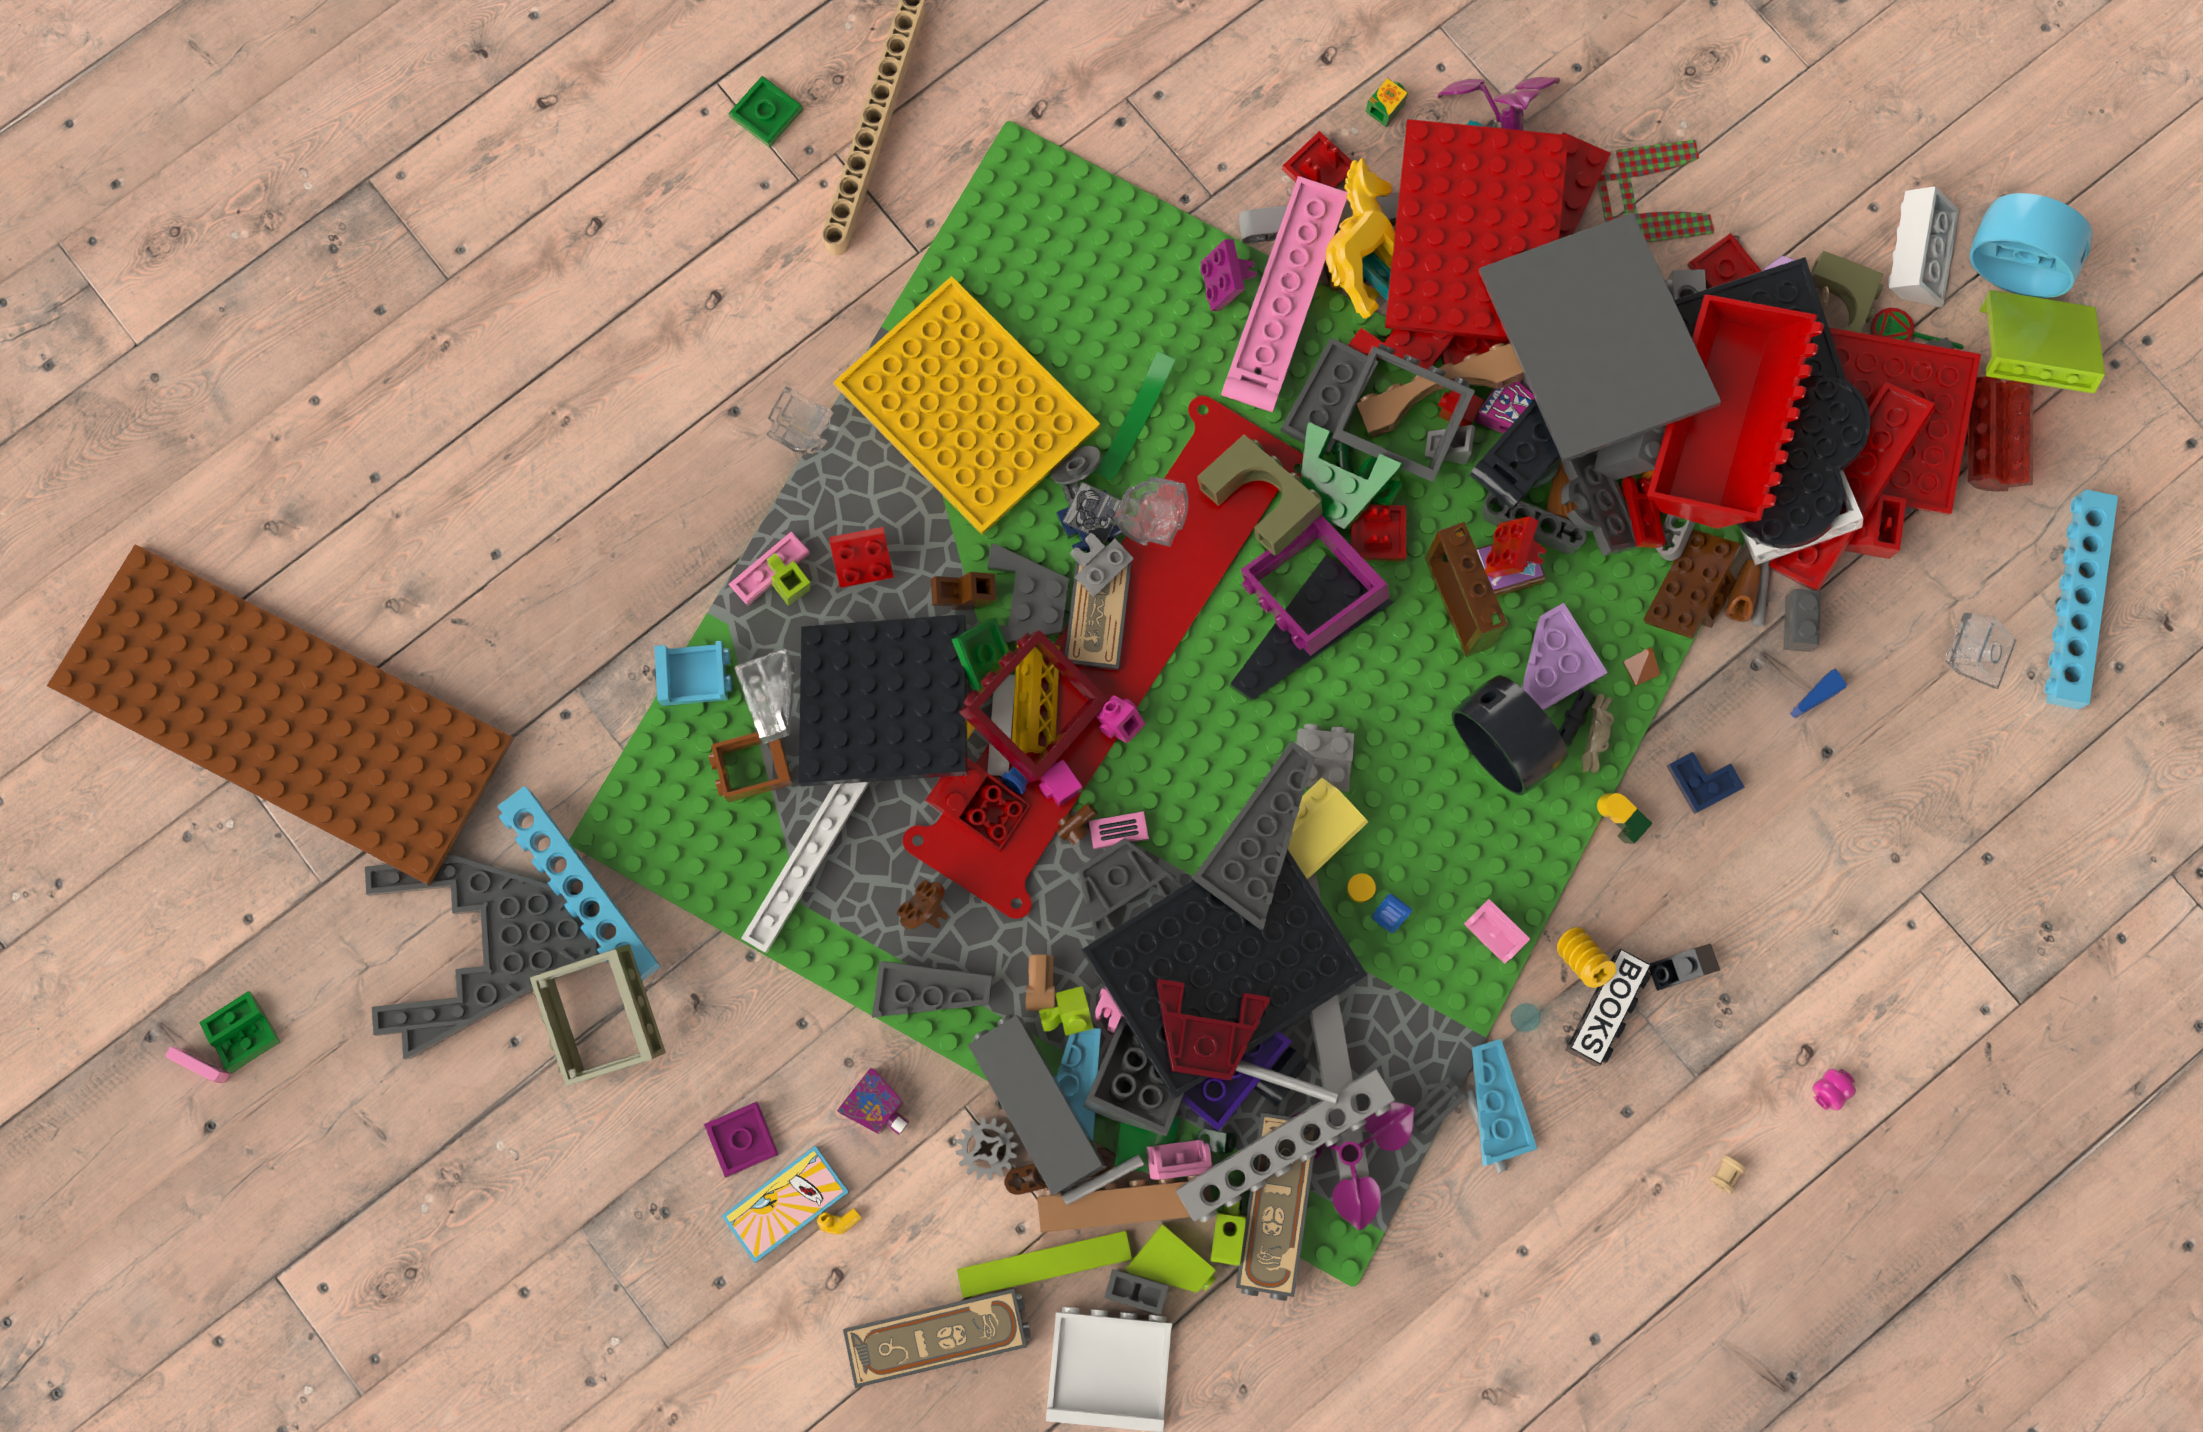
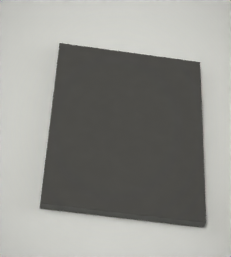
M1633 213L1479 268V274L1563 463L1720 406L1721 400Z

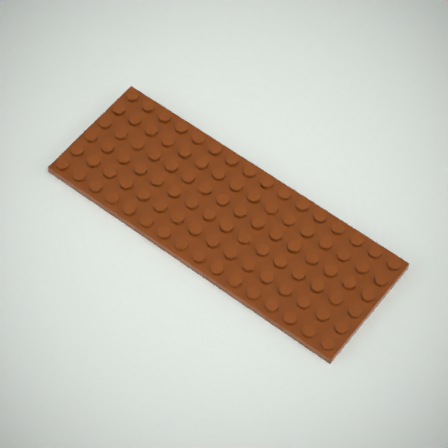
M136 544L47 684L49 688L429 886L514 740L512 736Z

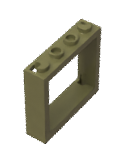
M630 944L530 977L534 990L533 994L541 1011V1020L546 1026L550 1038V1047L555 1053L559 1065V1073L562 1074L565 1086L636 1065L666 1053ZM609 960L639 1053L584 1070L554 978Z

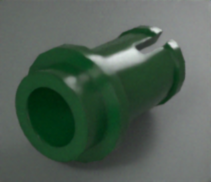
M1343 442L1335 444L1332 454L1335 455L1336 465L1354 473L1351 454L1354 448Z

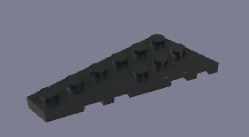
M1325 555L1285 611L1307 635H1310L1367 593L1368 590L1351 572ZM1387 599L1311 656L1304 648L1302 650L1298 649L1292 641V635L1289 631H1282L1275 623L1232 680L1230 687L1253 702L1287 676L1302 668L1310 660L1315 659L1348 636L1356 628L1391 606L1393 602Z

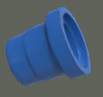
M1014 766L1001 776L1002 782L1013 792L1022 795L1026 791L1025 786L1029 781Z

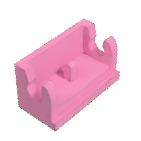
M1490 899L1464 923L1504 964L1530 940Z
M1102 988L1099 994L1100 1001L1095 1011V1021L1098 1022L1101 1019L1100 1016L1103 1012L1105 1018H1108L1111 1014L1107 1030L1115 1033L1122 1015L1108 992Z
M1203 1140L1147 1147L1150 1179L1161 1180L1198 1175L1213 1167L1209 1144H1204Z

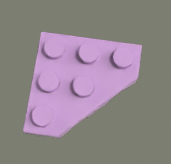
M1564 603L1539 617L1522 684V689L1545 710L1608 673Z

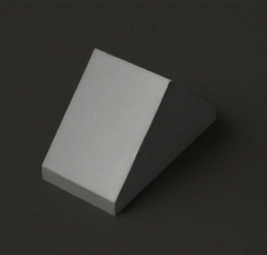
M1475 426L1458 427L1443 461L1460 464L1467 463L1472 453ZM1445 429L1428 431L1425 451L1427 459H1432Z

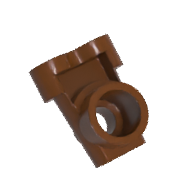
M1089 802L1079 809L1076 815L1073 816L1069 812L1057 822L1060 828L1056 832L1063 840L1068 839L1073 846L1090 832L1084 824L1098 814L1097 810Z

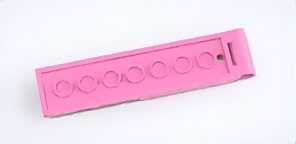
M1298 176L1221 396L1273 413L1326 261L1328 243L1334 237L1347 200V192Z

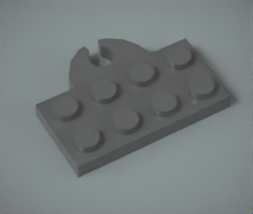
M1598 450L1564 463L1561 457H1559L1564 467V472L1570 480L1561 491L1562 505H1567L1573 501L1578 507L1566 514L1577 527L1593 532L1603 556L1640 548L1636 547L1628 505L1617 481L1594 470Z

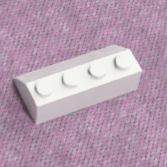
M1935 186L1905 191L1904 202L1901 204L1902 214L1900 226L1897 228L1896 249L1892 256V273L1888 279L1889 289L1903 300L1942 307L1944 305L1959 209Z

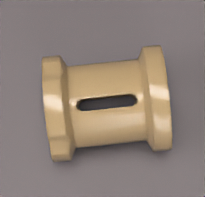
M1724 1155L1721 1159L1723 1164L1716 1175L1711 1176L1710 1182L1721 1190L1732 1194L1735 1182L1740 1174H1744L1747 1169L1739 1162Z

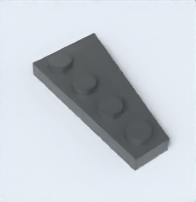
M879 961L872 1018L988 1005L993 975Z

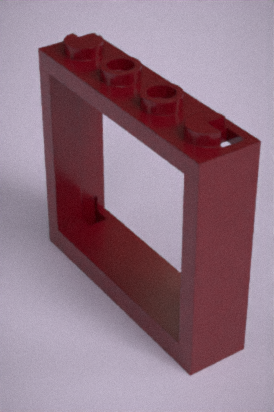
M1040 630L1031 634L1026 632L1022 638L1018 639L1016 642L1018 648L1013 653L1011 651L1007 652L999 660L998 663L1001 666L995 673L990 671L981 680L980 683L983 686L978 692L973 690L966 696V699L963 701L965 706L959 711L1030 783L1039 780L1109 701ZM1036 647L1088 701L1033 762L980 707L1030 651Z

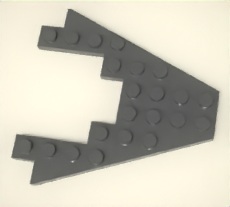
M452 854L446 856L430 886L389 864L365 867L366 895L373 896L451 887L453 914L481 912L484 966L455 969L456 998L372 1007L373 1035L381 1036L402 1033L403 1059H411L533 992L530 977L599 954L597 951L599 946L596 939L590 940L581 929V926L584 925L579 916L572 917L564 906L567 903L562 893L557 896L549 884ZM571 891L572 895L579 894ZM596 903L589 906L587 910L589 917L596 916Z

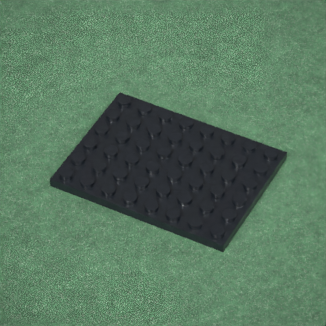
M1288 849L1262 930L1192 880L1081 949L1173 1099L1208 1077L1171 1071L1157 990L1158 979L1185 983L1181 1014L1239 1023L1243 993L1270 997V1002L1251 1036L1244 1052L1245 1054L1367 976V973Z

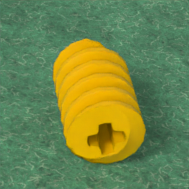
M1573 927L1567 930L1559 939L1557 944L1559 956L1564 959L1565 963L1582 979L1586 986L1592 988L1600 987L1613 978L1616 973L1615 963L1610 961V958L1604 954L1603 950L1586 934L1583 928Z

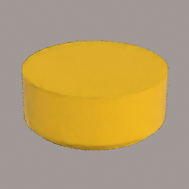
M1363 873L1354 875L1347 884L1349 897L1360 903L1370 900L1376 891V885L1372 877Z

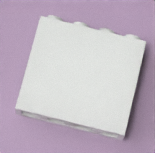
M1062 1307V1312H1056L1046 1421L1163 1432L1172 1323L1166 1322V1316L1149 1315V1320L1137 1319L1138 1314L1120 1312V1318L1108 1317L1109 1311L1091 1309V1315L1079 1314L1080 1308Z

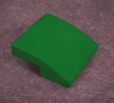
M247 991L199 1022L209 1044L216 1049L225 1070L229 1073L235 1072L280 1043L270 1021L250 991Z
M1179 1118L1173 1119L1167 1136L1121 1122L1114 1167L1139 1154L1144 1165L1135 1169V1171L1149 1173L1147 1147L1176 1143Z

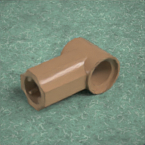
M1029 955V985L1026 986V1011H1040L1044 1008L1055 1007V986H1053L1054 956Z

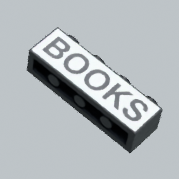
M1623 949L1614 952L1610 961L1616 965L1615 975L1608 983L1596 988L1565 1051L1595 1067L1601 1065L1602 1062L1605 1064L1608 1062L1613 1052V1048L1610 1046L1614 1038H1619L1625 1029L1626 1023L1623 1020L1627 1012L1631 1014L1639 999L1635 996L1639 988L1644 989L1651 977V974L1648 973L1651 964Z

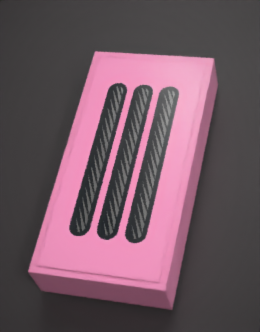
M1144 811L1089 821L1093 850L1111 847L1123 838H1126L1131 843L1149 840Z
M170 1046L165 1055L167 1056L166 1058L213 1082L225 1083L229 1076L228 1072L181 1048Z

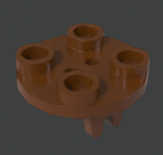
M924 880L917 886L916 894L909 902H904L897 911V915L901 917L900 923L905 929H914L924 922L937 929L940 928L941 925L937 922V918L941 917L944 920L948 918V915L940 906L945 892L943 885L939 882L929 883L927 880Z

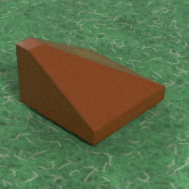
M1651 647L1623 661L1634 686L1660 675Z

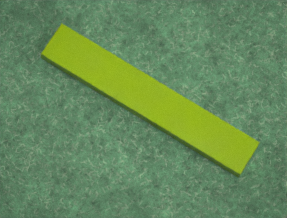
M1122 1231L959 1268L957 1273L962 1297L966 1298L1132 1260L1127 1233Z

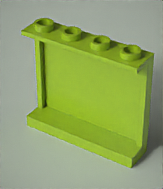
M1993 290L1988 291L1979 309L1980 312L1987 313L1992 357L1985 368L1986 376L2095 393L2105 376L2096 307Z

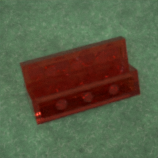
M1988 376L1977 377L1968 423V482L1974 488L1984 491L2001 492L2008 491L2009 487L2033 485L2034 384L2019 381L2002 382L2000 378Z

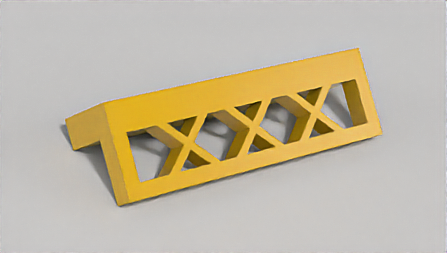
M1036 647L1016 667L1012 741L1024 753L1035 752L1041 754L1056 737L1059 670L1051 662L1046 666L1042 659L1043 654ZM1043 677L1049 683L1046 693L1041 687V679ZM1042 704L1047 709V718L1045 720L1040 715V706ZM1041 731L1046 737V747L1038 746V737Z

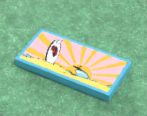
M814 1146L723 1214L722 1218L754 1263H757L847 1195L849 1191L817 1146Z

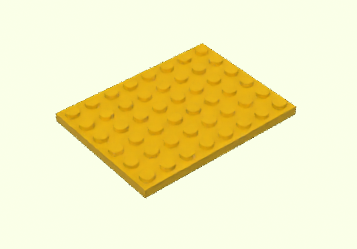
M952 276L833 382L834 386L981 535L986 533L1047 477L1052 470L1059 466L1100 428V423Z

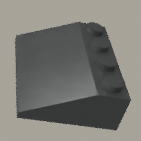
M1121 1017L1083 1107L1109 1119L1167 1136L1184 1093L1173 1099L1126 1021Z

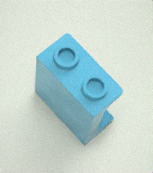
M716 641V645L668 649L666 645L654 646L657 700L662 706L728 700V692L732 691L731 675H727L726 665L731 664L729 648H725L722 641Z

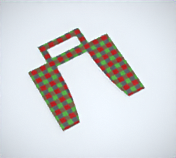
M1695 140L1615 150L1620 172L1603 174L1598 180L1605 222L1633 213L1646 242L1714 234L1710 214L1674 211L1637 214L1630 177L1662 172L1699 159ZM1619 180L1625 210L1624 215L1612 216L1606 185L1607 181Z

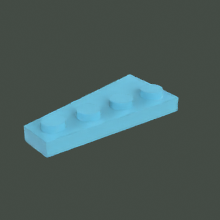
M1097 1028L1069 1035L1056 1077L1093 1142L1095 1112L1083 1106L1099 1071L1101 1029Z
M1502 1039L1472 1047L1482 1165L1487 1166L1536 1150V1142Z

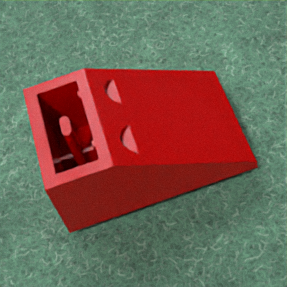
M1881 494L1863 521L1862 528L1858 529L1845 551L1890 559L1898 553L1901 547L1907 498Z
M967 758V775L941 777L925 800L943 815L998 851L1002 849L1031 806L969 758Z

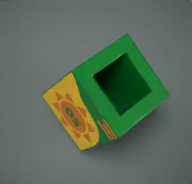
M1386 78L1368 100L1365 112L1387 127L1405 105L1408 92L1400 83Z

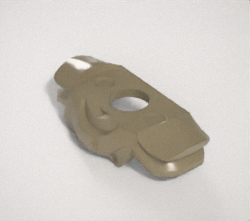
M1598 694L1594 704L1591 706L1592 716L1584 755L1581 757L1582 772L1590 770L1593 774H1596L1599 770L1598 754L1609 747L1608 739L1614 717L1610 712H1607V708L1612 698L1607 697L1604 699L1603 694Z

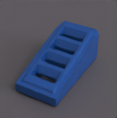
M1834 668L1828 672L1793 708V711L1790 713L1793 718H1797L1846 688L1847 684L1838 670Z
M1388 894L1374 911L1371 918L1388 932L1394 933L1410 915L1412 909L1393 894Z

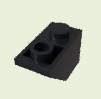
M1711 943L1652 962L1649 968L1657 991L1720 971Z

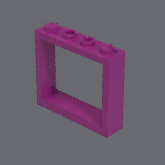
M1322 515L1277 556H1274L1267 550L1241 569L1244 580L1242 586L1250 595L1254 593L1258 597V603L1266 613L1271 612L1275 616L1274 620L1282 631L1288 630L1297 648L1300 650L1304 648L1310 656L1390 598L1387 583ZM1319 538L1364 585L1368 592L1310 635H1307L1259 581Z

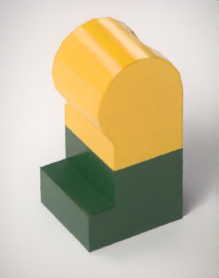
M1603 794L1597 802L1599 813L1604 817L1611 818L1622 830L1617 836L1625 844H1635L1653 824L1622 794Z

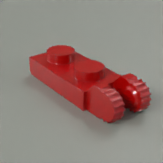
M1625 477L1622 482L1623 495L1626 497L1636 547L1661 548L1665 544V537L1659 510L1654 501L1649 500L1647 497L1650 479L1641 477L1636 484L1634 477Z

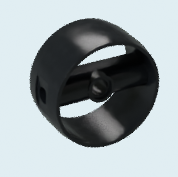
M1497 675L1483 683L1463 699L1451 714L1453 724L1460 738L1475 759L1498 783L1516 795H1524L1536 788L1553 774L1568 757L1566 745L1548 715L1527 692L1504 676Z

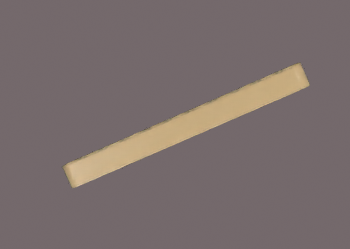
M925 0L899 1L823 228L824 244L826 250L832 255H841L848 249L926 14ZM910 3H918L917 6H909ZM905 25L911 26V28L907 30L901 29V27ZM897 48L903 49L900 53L893 52ZM890 71L896 73V74L893 75V76H886V75H885L887 72H890ZM880 95L888 96L886 99L883 100L877 98ZM873 118L881 119L877 123L869 122ZM866 141H870L873 143L871 146L868 147L862 146V144ZM857 165L865 166L862 170H854V167ZM848 189H857V192L854 194L845 193ZM842 212L849 213V216L846 218L837 217ZM833 236L842 237L838 242L829 241Z

